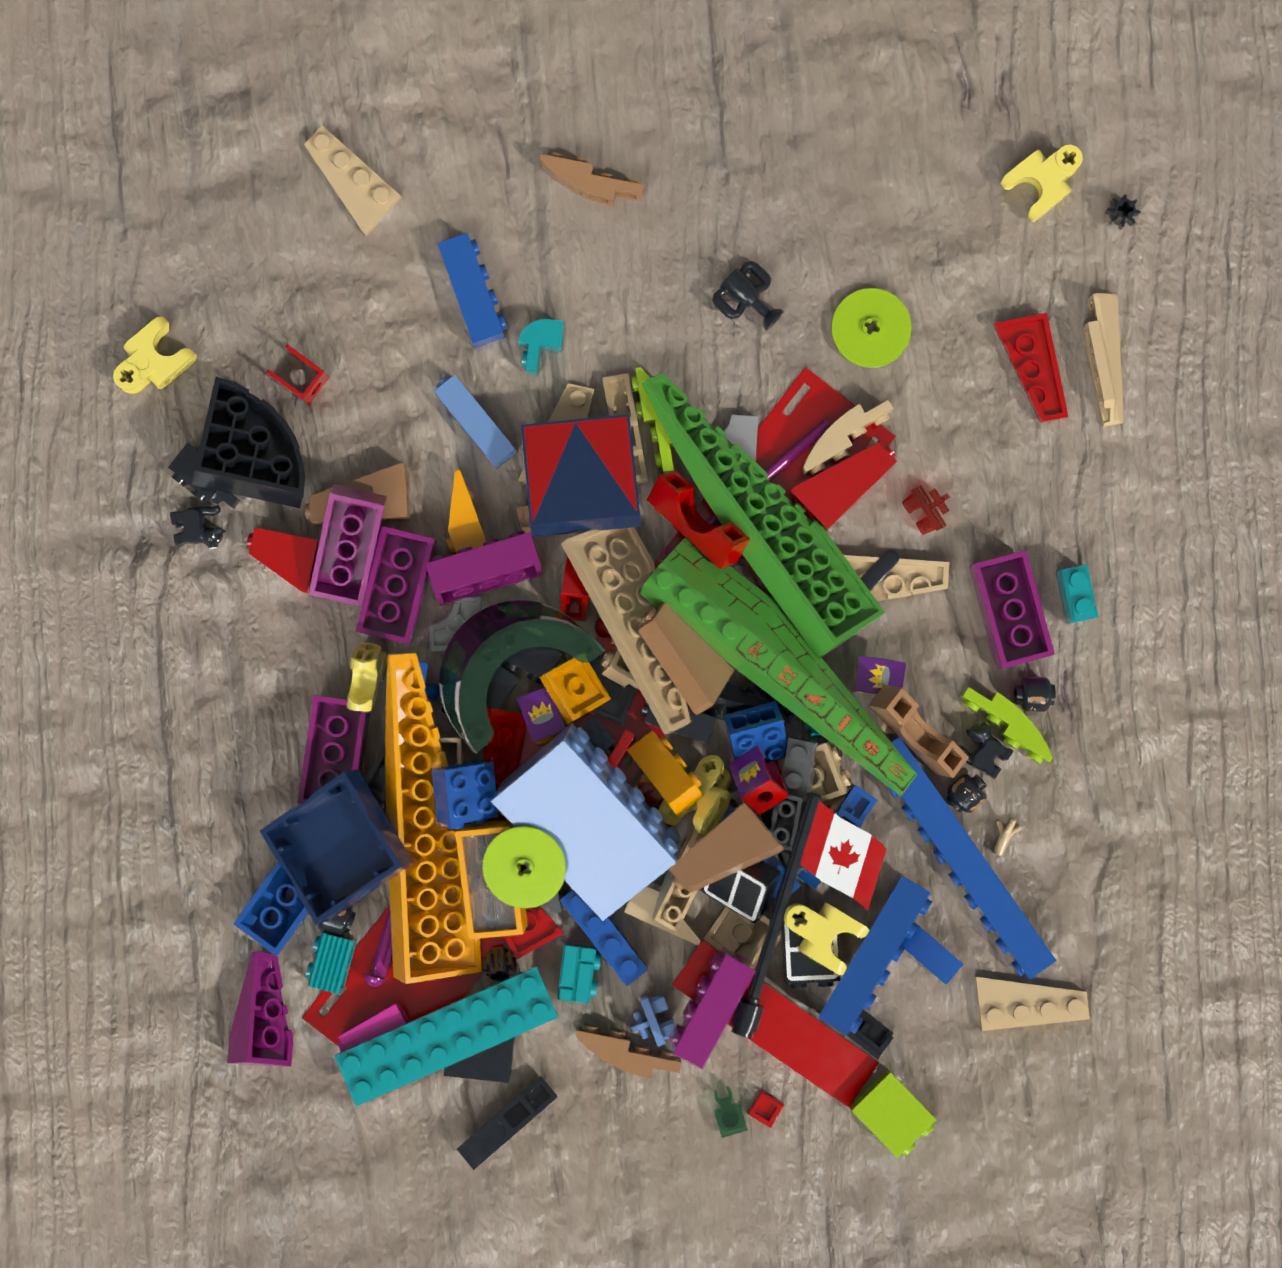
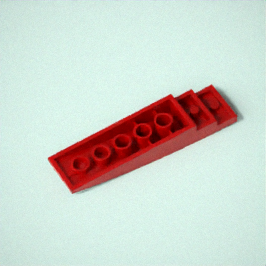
M702 939L699 946L672 982V986L694 1001L697 996L696 987L703 975L708 976L711 971L709 963L714 953L720 951ZM751 981L742 995V999H744L745 995H748ZM764 981L759 997L761 1000L760 1004L764 1006L757 1033H754L753 1037L748 1039L849 1108L879 1062ZM733 1014L727 1023L730 1027H733L731 1025Z

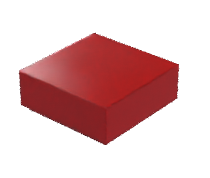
M760 1090L747 1114L771 1128L783 1109L784 1103L765 1091Z

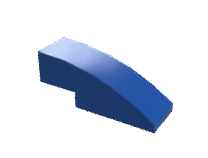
M918 926L912 938L906 937L901 945L945 985L964 965L920 926Z

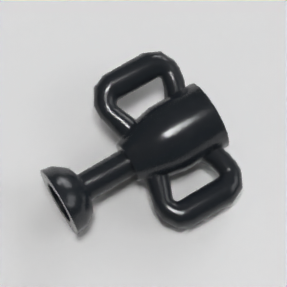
M754 261L745 262L740 269L736 268L724 280L720 289L713 294L712 298L714 306L729 319L739 318L746 307L752 306L764 318L763 328L766 331L784 313L782 309L775 308L771 310L759 299V294L770 287L772 279ZM748 270L751 271L762 282V284L755 286L753 282L746 276ZM728 295L732 300L737 302L738 306L736 310H734L721 297Z

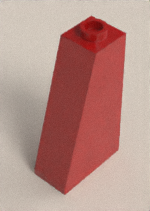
M878 442L794 486L788 494L827 531L897 462L894 458L896 454L886 444L882 446Z

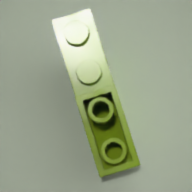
M641 367L635 368L636 376H631L633 392H639L640 402H635L637 417L643 418L644 425L655 424V426L650 427L652 443L658 442L659 453H654L656 468H662V473L666 474L674 471L670 449L674 445L642 385L644 381L651 377Z
M970 687L963 689L959 697L965 700L963 702L964 706L974 712L980 709L988 714L986 717L988 721L999 727L1001 724H1004L999 734L1005 737L1003 741L1005 744L1016 750L1019 747L1023 748L1028 752L1026 756L1038 764H1041L1042 761L1051 762L1053 757L1041 733L1032 721L1010 700L998 692L992 693L990 698L987 699Z

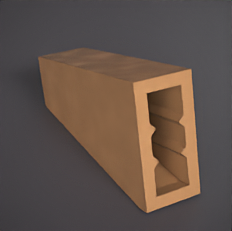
M399 463L341 484V486L387 496L382 521L410 520L407 466L404 463ZM331 488L309 496V503L305 504L306 519H310V523L314 526H321L324 523Z
M663 603L656 609L651 607L642 616L644 622L638 629V632L691 710L698 715L715 703L734 669L666 603Z
M743 803L669 868L673 873L671 880L680 890L685 888L690 892H694L781 852L784 847L752 809Z

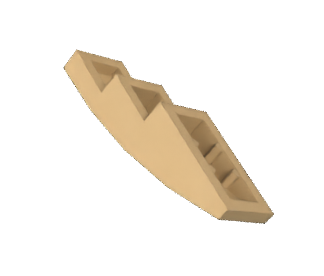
M629 374L603 377L609 416L629 414L637 484L648 482Z

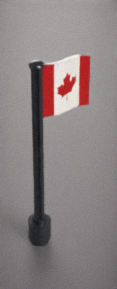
M808 792L806 794L808 798L758 958L756 971L753 975L748 995H745L744 999H740L732 1017L731 1025L733 1027L731 1032L742 1037L752 1038L753 1034L757 1033L764 1006L760 1004L761 1000L759 997L800 864L820 881L852 897L868 912L887 850L874 836L841 819L819 801L822 800V797L816 792Z

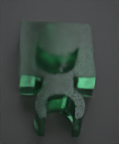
M726 1086L728 1095L725 1098H720L717 1090H714L715 1100L721 1105V1108L714 1110V1114L722 1138L748 1130L740 1102L731 1104L732 1092L729 1086Z

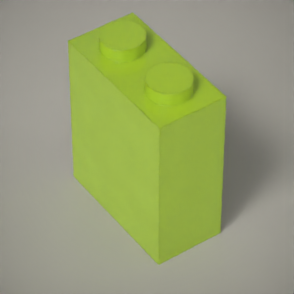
M888 1068L849 1106L851 1111L897 1158L901 1155L906 1156L915 1147L914 1142L921 1135L923 1137L927 1136L935 1127L933 1124L936 1121L935 1117Z

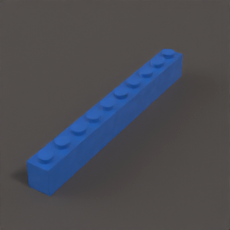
M895 737L890 742L917 773V776L902 796L886 785L887 789L894 798L899 796L904 803V806L901 807L910 821L912 819L916 820L920 826L917 831L926 843L930 841L936 850L932 853L941 865L946 863L951 872L948 876L955 886L959 887L961 885L967 893L963 897L973 910L977 907L982 915L979 920L988 932L993 930L998 939L995 943L1004 955L1007 952L1014 960L1010 964L1020 977L1024 975L1031 980L1057 960L904 742L899 737Z

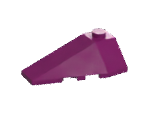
M251 952L229 1035L227 1064L290 1067L292 1065L293 1035L292 1030H288L286 1014H288L287 1005H283L281 995L283 983L278 957L274 954Z

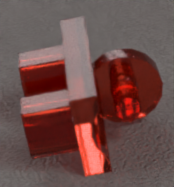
M920 485L912 489V494L902 502L909 514L920 507L926 514V517L916 522L922 535L934 530L939 531L947 526L936 507L938 506L943 515L950 511L945 504V501L950 498L948 493L941 497L936 488L931 490L929 494L934 500L932 502L923 486Z

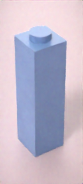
M455 375L451 378L446 376L436 384L435 395L496 469L517 453L514 446Z

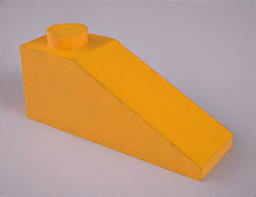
M460 469L454 473L448 527L450 538L446 539L451 554H457L458 550L466 547H472L473 549L482 547L483 543L487 541Z

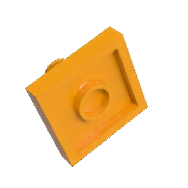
M584 653L540 677L567 724L611 699Z

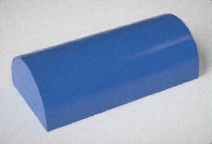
M278 862L234 922L236 927L275 956L281 953L308 915L306 908L295 892L292 880Z

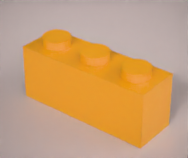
M652 730L627 749V751L674 813L679 816L703 797L698 789L701 783L692 771L689 774L684 771L687 765L678 753L672 756L669 751L673 747L664 736L659 739Z

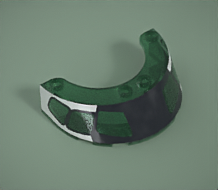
M514 600L494 604L470 617L461 625L449 641L441 661L439 673L440 695L443 708L459 736L473 753H477L493 737V728L490 724L486 707L487 690L496 669L508 657L527 648L549 647L563 651L579 662L588 663L606 650L573 619L552 606L527 600Z

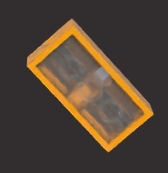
M509 820L492 821L484 824H464L463 828H458L455 831L469 939L524 934L528 926L526 908L513 907L499 900L490 891L483 875V859L489 844L501 832L515 827Z

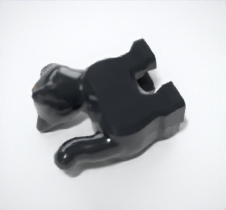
M199 506L187 508L181 512H170L171 524L176 525V528L183 525V532L173 535L175 546L182 547L185 544L203 543L209 549L218 548L219 543L223 540V533L226 531L215 526L205 529V515L215 516L221 512L220 506Z
M987 722L974 724L970 729H966V733L974 742L980 744L979 747L971 754L965 747L958 746L969 757L966 761L967 764L995 779L1001 771L999 766L994 765L996 757L1002 761H1007L1014 751L1011 748L1004 747L999 740L992 736L991 726Z

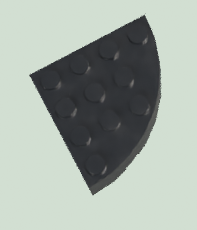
M215 377L192 485L300 509L304 495L305 468L297 438L286 420L264 399L260 400L255 395L249 393V389L235 382Z

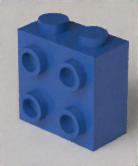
M776 701L724 715L734 760L755 746L761 749L765 762L786 757L788 744L783 719Z
M477 760L432 768L437 823L448 825V829L463 828L466 822L472 821V824L488 823V818L498 817V808L491 802L496 793L493 762Z

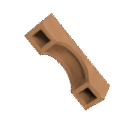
M884 685L868 705L934 774L954 778L969 758L953 740L935 731L920 717L916 710L919 705L903 688Z

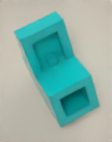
M540 319L531 322L523 329L519 336L518 345L519 348L528 349V351H523L522 367L526 368L527 375L538 376L540 350L562 352L564 321Z

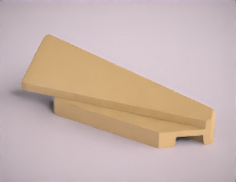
M1096 293L1087 299L1092 322H1087L1082 327L1102 426L1106 427L1124 422L1118 296L1109 293Z

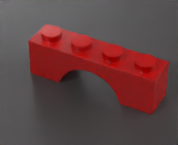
M676 470L659 476L647 498V501L655 510L662 514L676 530L680 531L720 570L737 563L750 538L732 522L717 527L704 521L694 504V487Z

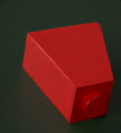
M254 527L253 533H249L246 547L250 549L249 554L298 590L309 594L320 541Z
M567 556L560 611L563 613L560 612V618L569 619L570 617L573 620L586 622L590 597Z

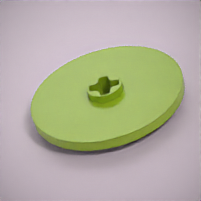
M865 288L848 295L838 305L831 324L832 338L840 354L849 362L865 368L883 367L895 361L906 349L912 330L910 315L902 301L892 293L877 288ZM871 322L876 323L875 328L878 330V333L873 331L872 334H868V328L864 325H870Z
M516 826L501 832L489 844L483 859V875L490 891L502 902L518 908H533L548 902L560 890L566 875V860L559 843L550 834L532 826ZM525 861L529 862V869L531 871L525 870L524 873L520 872L518 862L521 864L525 863Z

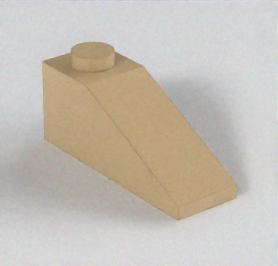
M651 882L628 901L624 909L625 913L699 946L701 942L699 936L685 919H683L677 933L652 920L660 892L658 884Z

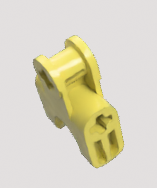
M1065 145L1046 159L1038 149L1008 172L1000 184L1006 190H1010L1020 183H1030L1037 189L1038 201L1027 212V217L1030 221L1035 222L1072 192V189L1065 181L1081 165L1083 160L1082 153L1074 145ZM1068 158L1072 161L1066 164L1062 162L1063 159L1066 160Z
M156 317L124 345L123 348L130 357L114 370V382L129 394H137L151 382L158 389H162L193 365L197 359V354L191 349L183 348L172 356L160 355L158 345L160 340L169 331V322L165 317ZM128 374H130L133 379L131 383H129L126 378Z
M360 643L351 655L350 669H353V675L347 699L348 709L369 712L376 702L378 685L384 677L387 663V651H381V647L377 644Z
M717 755L704 757L698 763L693 773L701 783L698 789L703 797L679 816L663 800L659 812L663 817L664 823L676 825L684 815L691 811H696L693 817V824L698 834L706 836L717 827L730 803V793L727 791V788L731 782V775L724 769V763Z
M826 902L819 913L799 903L791 904L786 908L783 918L787 927L804 937L797 950L838 975H844L847 967L832 952L831 944L834 937L839 933L849 932L863 938L869 932L866 926ZM803 911L801 916L804 918V921L802 923L797 922L794 925L793 914H800Z

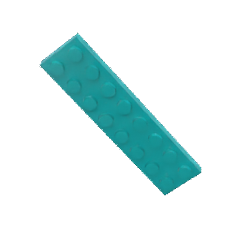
M535 966L335 1054L334 1057L353 1102L357 1107L550 1022L559 1016L538 967Z

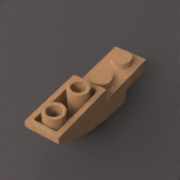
M548 152L547 155L541 154L540 156L541 167L552 178L570 191L588 200L614 207L616 197L642 202L644 185L639 184V181L636 179L624 178V181L613 179V176L607 173L593 175V164L589 163V160L580 157L570 160L563 158V155L555 152Z
M583 1024L582 1028L577 1027L575 1036L585 1047L599 1058L623 1071L651 1079L652 1068L680 1073L681 1058H677L671 1051L661 1050L660 1054L651 1053L650 1048L640 1045H634V1049L629 1048L630 1037L625 1036L626 1032L610 1029L609 1033L598 1031V1026Z

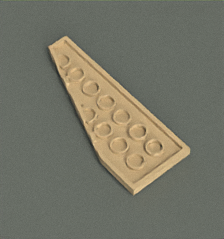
M634 527L613 530L592 529L565 539L561 543L563 549L664 735L686 726L691 721L685 699L638 632V629L644 622L642 616L651 607L655 609L657 607L640 595L645 582L655 571V566Z

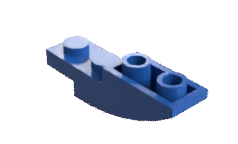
M854 785L835 814L841 819L861 828L864 824L863 821L878 800L857 785ZM801 870L799 871L800 874H797L798 878L814 889L821 883L809 871Z

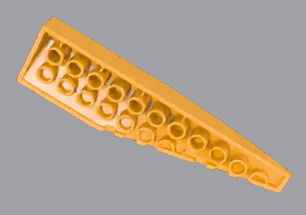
M416 653L388 655L386 689V817L414 861V864L389 880L394 978L405 984L481 972L480 938L469 939L455 834L457 829H448V825L437 823L432 768L448 766L445 753L441 749L440 735L431 714L433 711L430 701L426 697L424 690L426 686ZM473 874L474 885H478L477 874Z

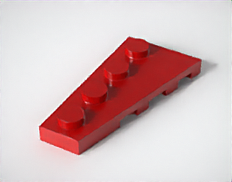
M1047 313L994 323L993 326L1039 422L1046 423L1068 418Z
M484 707L483 761L493 762L497 791L501 782L519 768L527 725L523 714ZM499 809L498 817L488 818L501 821L508 820Z
M481 873L477 874L478 884H482ZM541 906L526 908L528 926L524 934L504 936L516 960L565 933Z

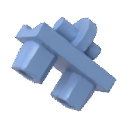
M648 994L640 997V1002L647 1019H643L641 1011L633 1013L636 1023L630 1026L631 1032L640 1031L642 1039L650 1037L647 1029L650 1026L657 1046H662L666 1044L665 1040L669 1039L675 1027L673 1018L658 1023L655 1015L668 1009L663 994L650 998Z

